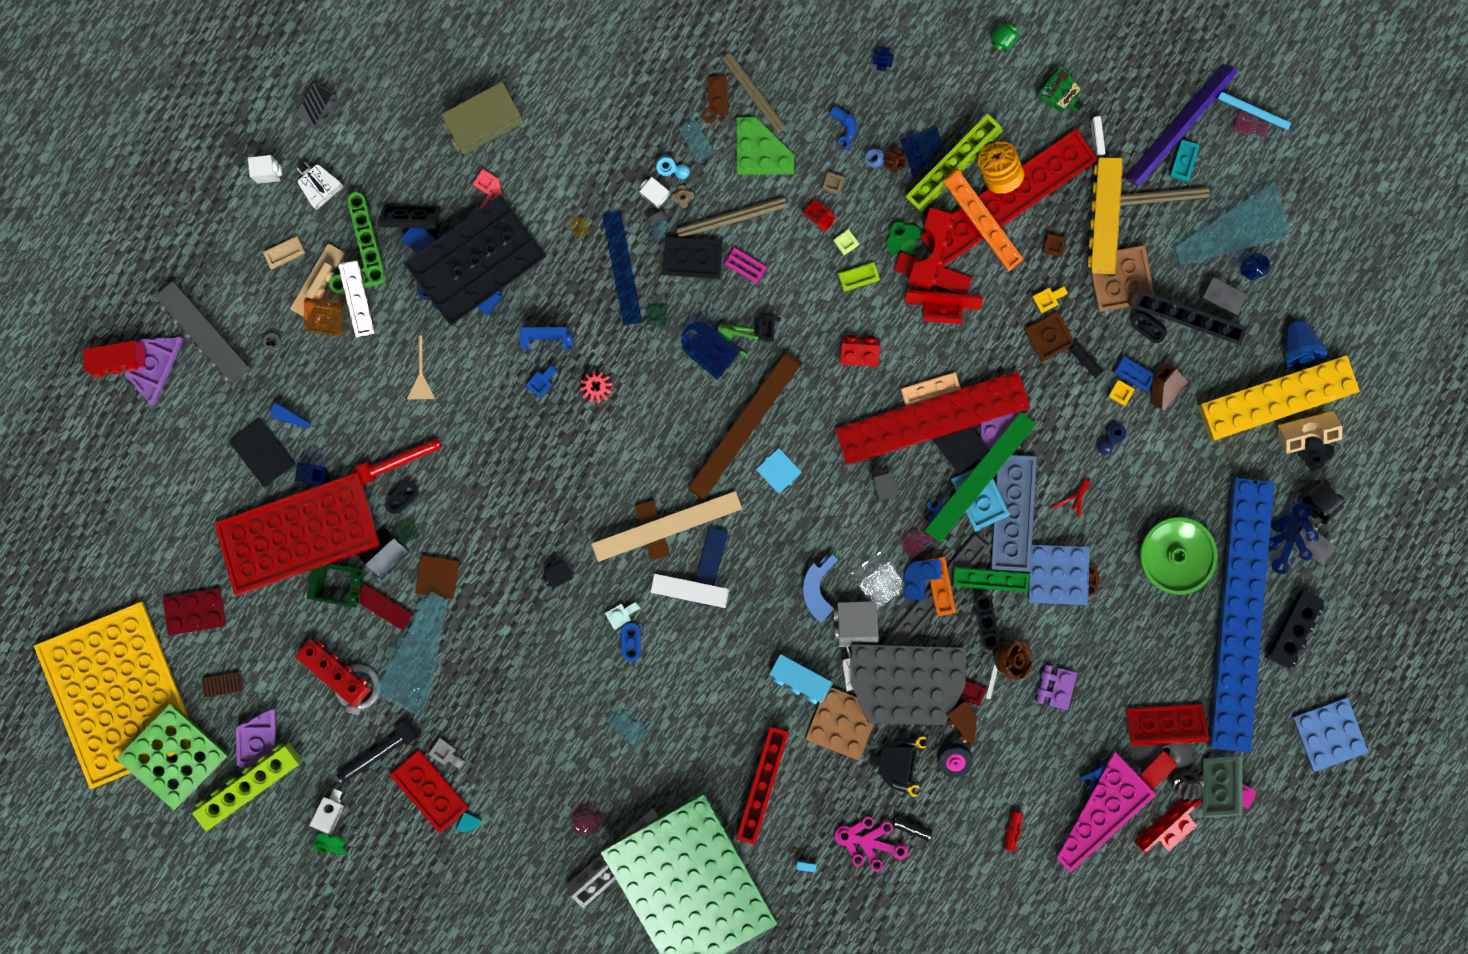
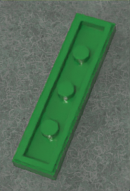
M953 567L952 586L1027 593L1029 591L1030 573Z

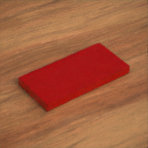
M1203 704L1126 708L1125 710L1131 746L1209 741Z
M420 749L390 774L392 779L439 834L469 809V806Z

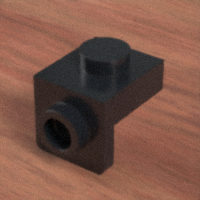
M763 313V316L755 317L754 335L758 336L757 341L774 342V324L781 322V317H775L774 313Z

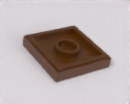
M1058 311L1023 329L1041 363L1076 345Z
M421 555L415 593L454 599L460 561Z

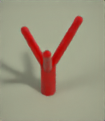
M1084 479L1076 493L1052 506L1053 509L1076 497L1071 509L1075 510L1077 506V517L1080 518L1082 497L1090 482Z

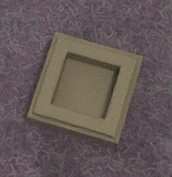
M827 171L821 190L839 196L845 177Z

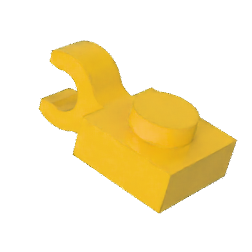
M1065 286L1053 293L1048 288L1032 298L1042 314L1059 305L1057 299L1063 297L1068 292Z

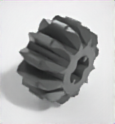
M1185 769L1176 771L1170 783L1172 793L1176 794L1177 797H1182L1184 800L1189 799L1190 801L1199 799L1205 787L1203 777L1198 776V773H1193L1191 770L1186 771Z

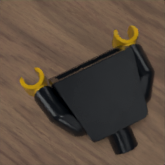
M918 737L916 740L915 738H899L889 742L887 747H882L881 754H871L870 764L879 766L878 774L882 776L883 781L892 789L905 793L908 791L911 796H917V794L911 791L914 787L919 789L920 787L912 783L917 749L927 747L919 744L921 739H926L925 737Z

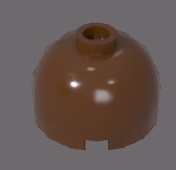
M1008 641L1002 644L995 655V665L998 672L1009 679L1018 680L1025 678L1032 667L1033 661H1030L1032 651L1025 642Z

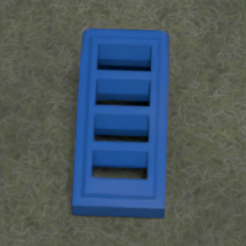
M274 402L270 414L271 418L310 428L311 424Z

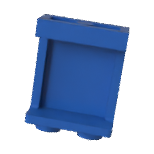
M520 327V347L523 351H531V339H563L565 351H569V346H573V335L568 331L567 327Z

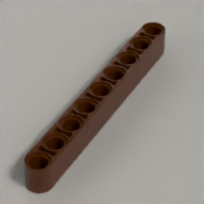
M788 351L785 353L688 490L702 500L707 497L709 491L715 486L717 480L725 472L730 462L751 436L753 430L756 429L774 401L802 365V361Z

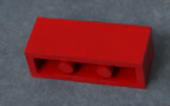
M129 341L83 349L84 372L91 374L92 377H103L104 374H120L124 370L130 372L138 371V368L146 367L145 345L137 341Z

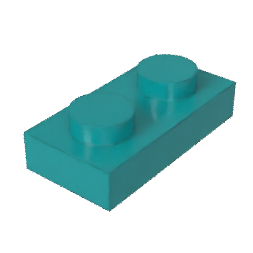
M1185 140L1180 141L1169 177L1189 182L1200 145Z

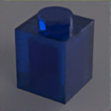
M298 462L294 481L317 486L323 485L327 468Z

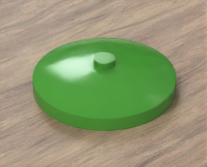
M1176 517L1157 523L1147 532L1140 547L1139 557L1142 571L1153 586L1166 593L1183 595L1199 590L1211 579L1216 569L1218 553L1212 535L1203 525L1192 519Z

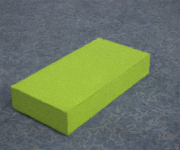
M875 262L838 273L844 292L880 281Z

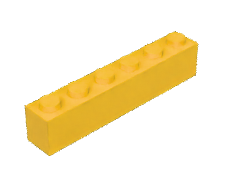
M1099 158V164H1095L1094 174L1098 176V179L1093 185V194H1096V201L1092 202V212H1095V219H1091V230H1094V237H1090V249H1093V254L1089 256L1088 267H1092L1093 274H1116L1123 171L1122 158Z

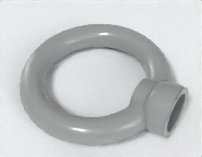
M353 664L350 667L354 672L366 673L373 682L372 694L368 699L362 701L357 708L347 703L336 692L335 694L339 702L345 706L344 712L359 715L360 710L366 709L375 703L380 694L381 682L379 676L371 667L364 664Z

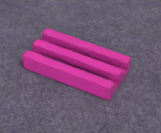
M736 248L732 250L724 264L756 284L767 269L766 266ZM734 255H739L740 257L759 267L761 271L759 272L758 270L754 269L753 267L734 257ZM731 260L758 276L756 278L731 264Z

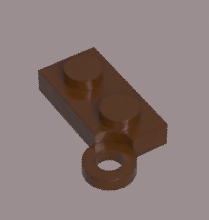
M726 76L707 77L709 108H706L702 113L703 120L707 123L714 122L717 119V115L729 114ZM712 112L713 118L708 119L706 114Z

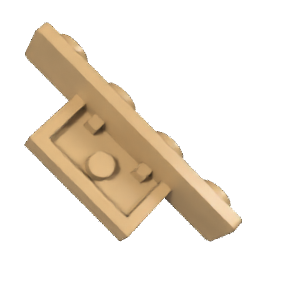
M327 244L290 308L292 311L304 318H308L318 299H321L326 285L335 275L334 272L338 263H340L345 254L343 251Z

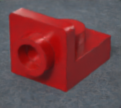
M816 199L803 211L804 216L816 224L822 232L830 228L836 219L831 210Z

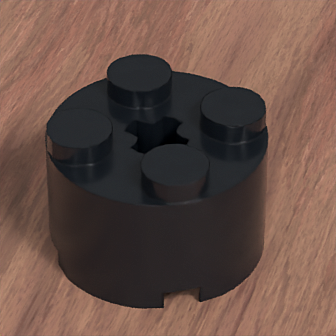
M1325 479L1323 481H1314L1298 497L1299 500L1302 499L1303 502L1300 504L1313 519L1317 517L1321 519L1320 523L1327 524L1344 508V503L1346 502L1345 498L1337 494L1332 489V484Z

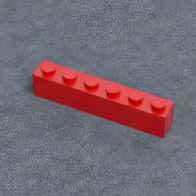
M773 726L769 728L738 830L737 840L753 845L756 844L789 731Z

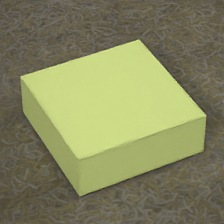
M849 229L833 239V242L843 255H846L859 245Z

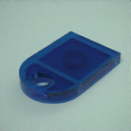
M704 321L690 324L682 333L681 344L685 353L716 380L724 374L742 351L714 326ZM690 330L697 332V339L690 338Z

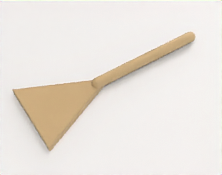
M419 335V375L407 399H435L423 376L422 335Z

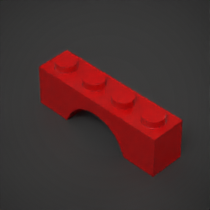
M934 208L929 209L923 229L932 238L933 251L927 259L913 263L907 284L930 290L931 285L935 286L938 278L935 271L937 267H941L943 256H940L942 249H946L949 238H945L947 230L951 231L954 220H951V213Z

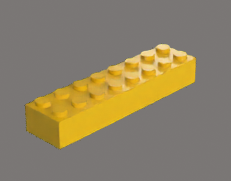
M1344 356L1200 404L1198 409L1211 442L1358 393L1360 390L1348 356Z

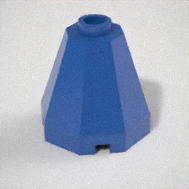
M1301 320L1292 321L1286 330V366L1299 369L1301 368L1300 364L1306 363V367H1310L1323 361L1325 355H1327V350L1322 341L1307 322Z

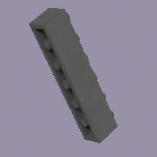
M172 281L155 296L159 300L157 302L159 307L163 311L168 310L171 314L169 318L177 326L180 324L183 327L182 333L189 340L192 338L197 343L194 345L201 354L205 353L209 357L207 361L213 368H219L221 371L220 376L226 382L236 383L252 369L177 283Z

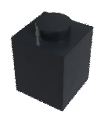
M565 561L544 571L545 576H543L546 586H551L552 589L574 579Z

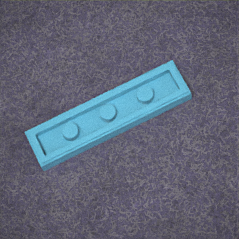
M1220 92L1216 98L1285 130H1288L1291 125L1289 121L1226 93Z

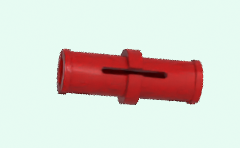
M1011 811L1009 826L1006 827L1007 834L1003 849L1016 851L1019 835H1021L1020 828L1024 813Z

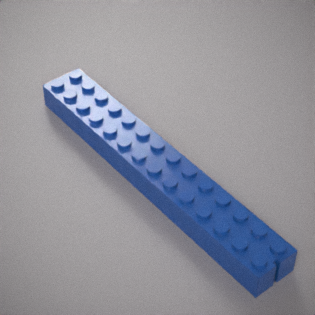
M1231 479L1209 741L1207 746L1209 748L1251 752L1274 482Z

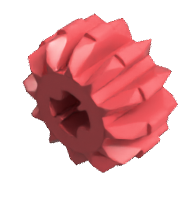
M595 370L592 371L593 377L585 374L588 381L581 380V383L586 386L580 388V391H587L583 397L587 398L591 395L589 398L591 403L594 401V397H596L597 403L601 402L600 396L607 400L608 398L604 393L611 394L612 391L606 389V387H611L613 384L605 382L610 377L607 375L602 379V371L599 372L597 377ZM593 383H601L599 391H596V389L595 391L591 390L593 389Z

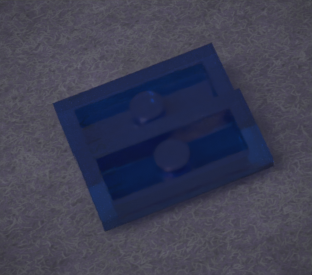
M937 128L900 139L913 176L931 171L946 156Z

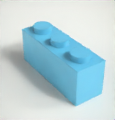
M781 654L769 674L774 677L772 681L781 686L784 683L791 686L789 690L798 695L801 692L807 695L806 699L814 704L817 701L823 703L833 682Z

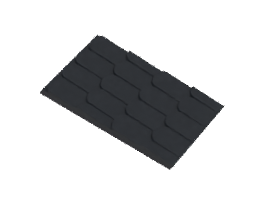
M499 195L404 262V265L449 325L452 326L547 256L504 197Z

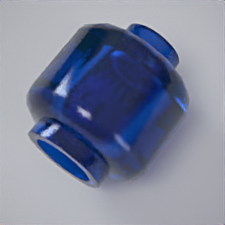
M1261 253L1247 256L1241 262V274L1251 281L1266 276L1269 272L1270 261L1267 256Z

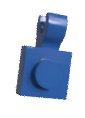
M550 365L543 375L538 371L525 386L541 399L553 385L549 380L558 370Z
M1105 761L1090 773L1081 776V781L1085 779L1090 780V784L1086 786L1087 790L1095 786V780L1102 776L1109 761Z

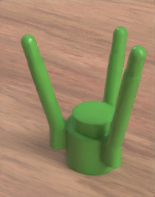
M721 323L716 335L717 338L721 339L720 343L746 356L747 354L728 340H732L734 334L758 340V336L740 332L753 333L755 329Z

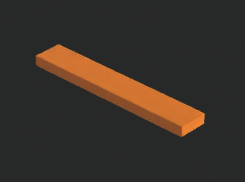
M955 169L942 180L943 184L1007 271H1010L1024 260L961 172Z

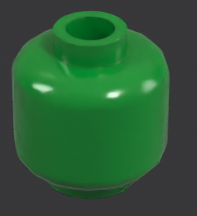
M1005 22V24L999 23L991 34V39L994 41L992 45L1000 51L1003 48L1010 50L1019 38L1018 29L1008 22Z

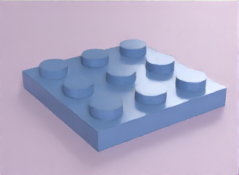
M1032 545L1029 603L1088 605L1090 547Z
M1347 697L1293 717L1313 772L1368 753Z

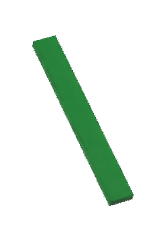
M1021 412L935 517L925 532L941 543L1036 426V423Z

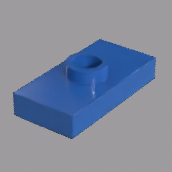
M1125 356L1122 357L1113 372L1144 392L1149 390L1155 376L1154 373Z

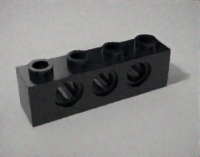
M1300 590L1266 659L1285 669L1294 667L1299 658L1297 657L1299 651L1303 650L1306 646L1308 633H1311L1316 626L1314 621L1317 615L1320 616L1325 606L1323 604L1325 600L1306 590ZM1304 608H1307L1309 611L1307 618H1303L1301 614ZM1295 625L1300 627V633L1297 636L1293 633ZM1287 642L1292 646L1291 651L1288 653L1284 650V645Z

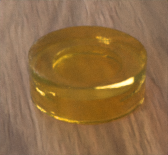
M579 217L571 222L570 228L575 236L583 237L588 234L590 226L586 219Z

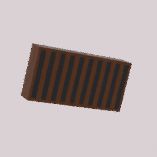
M241 672L202 678L204 698L244 691Z

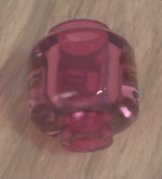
M592 809L578 812L574 815V819H572L574 832L581 837L597 833L599 825L602 824L599 813L595 814Z

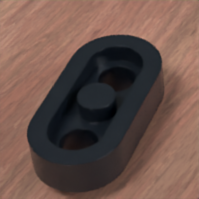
M1138 311L1133 316L1131 323L1134 329L1151 342L1160 343L1165 339L1167 335L1166 327L1152 315L1144 311ZM1140 318H1144L1145 322L1140 321ZM1155 329L1160 330L1161 333H1156Z
M413 482L403 483L386 499L385 507L387 511L392 514L403 512L419 496L418 486ZM408 488L413 489V493L411 495H408L406 493V490ZM394 501H398V508H393L392 504Z

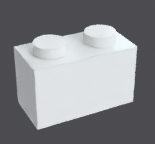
M271 155L248 158L250 177L259 184L280 181V176H283L282 165Z

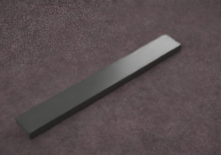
M975 534L947 566L952 591L956 587L952 586L953 567L972 568L989 548ZM931 586L925 592V599H919L881 645L906 646L936 611Z

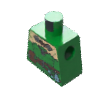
M1062 66L1036 96L1037 99L1061 113L1068 106L1078 113L1084 106L1076 98L1081 92V88Z

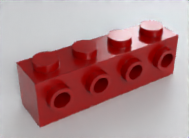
M309 639L295 658L347 703L357 708L371 691L367 686L369 683L361 676L357 678L353 674L354 670L349 665L345 664L343 666L339 662L340 657L335 653H328L325 650L326 645L321 641L317 640L315 642Z

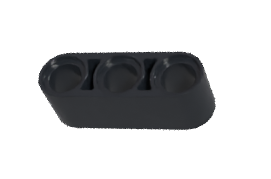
M979 595L974 600V609L980 642L983 648L994 650L999 646L1000 639L993 601L987 595ZM981 598H985L988 602L987 607L984 609L978 605V601ZM984 617L991 619V625L988 628L982 626V619ZM988 636H992L995 639V643L991 647H988L985 643V639Z

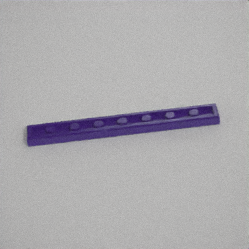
M1221 65L1126 175L1125 179L1129 183L1137 186L1143 183L1237 74L1234 67Z

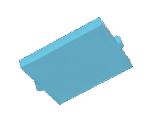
M779 448L770 457H766V460L756 469L778 494L788 485H792V481L802 473Z

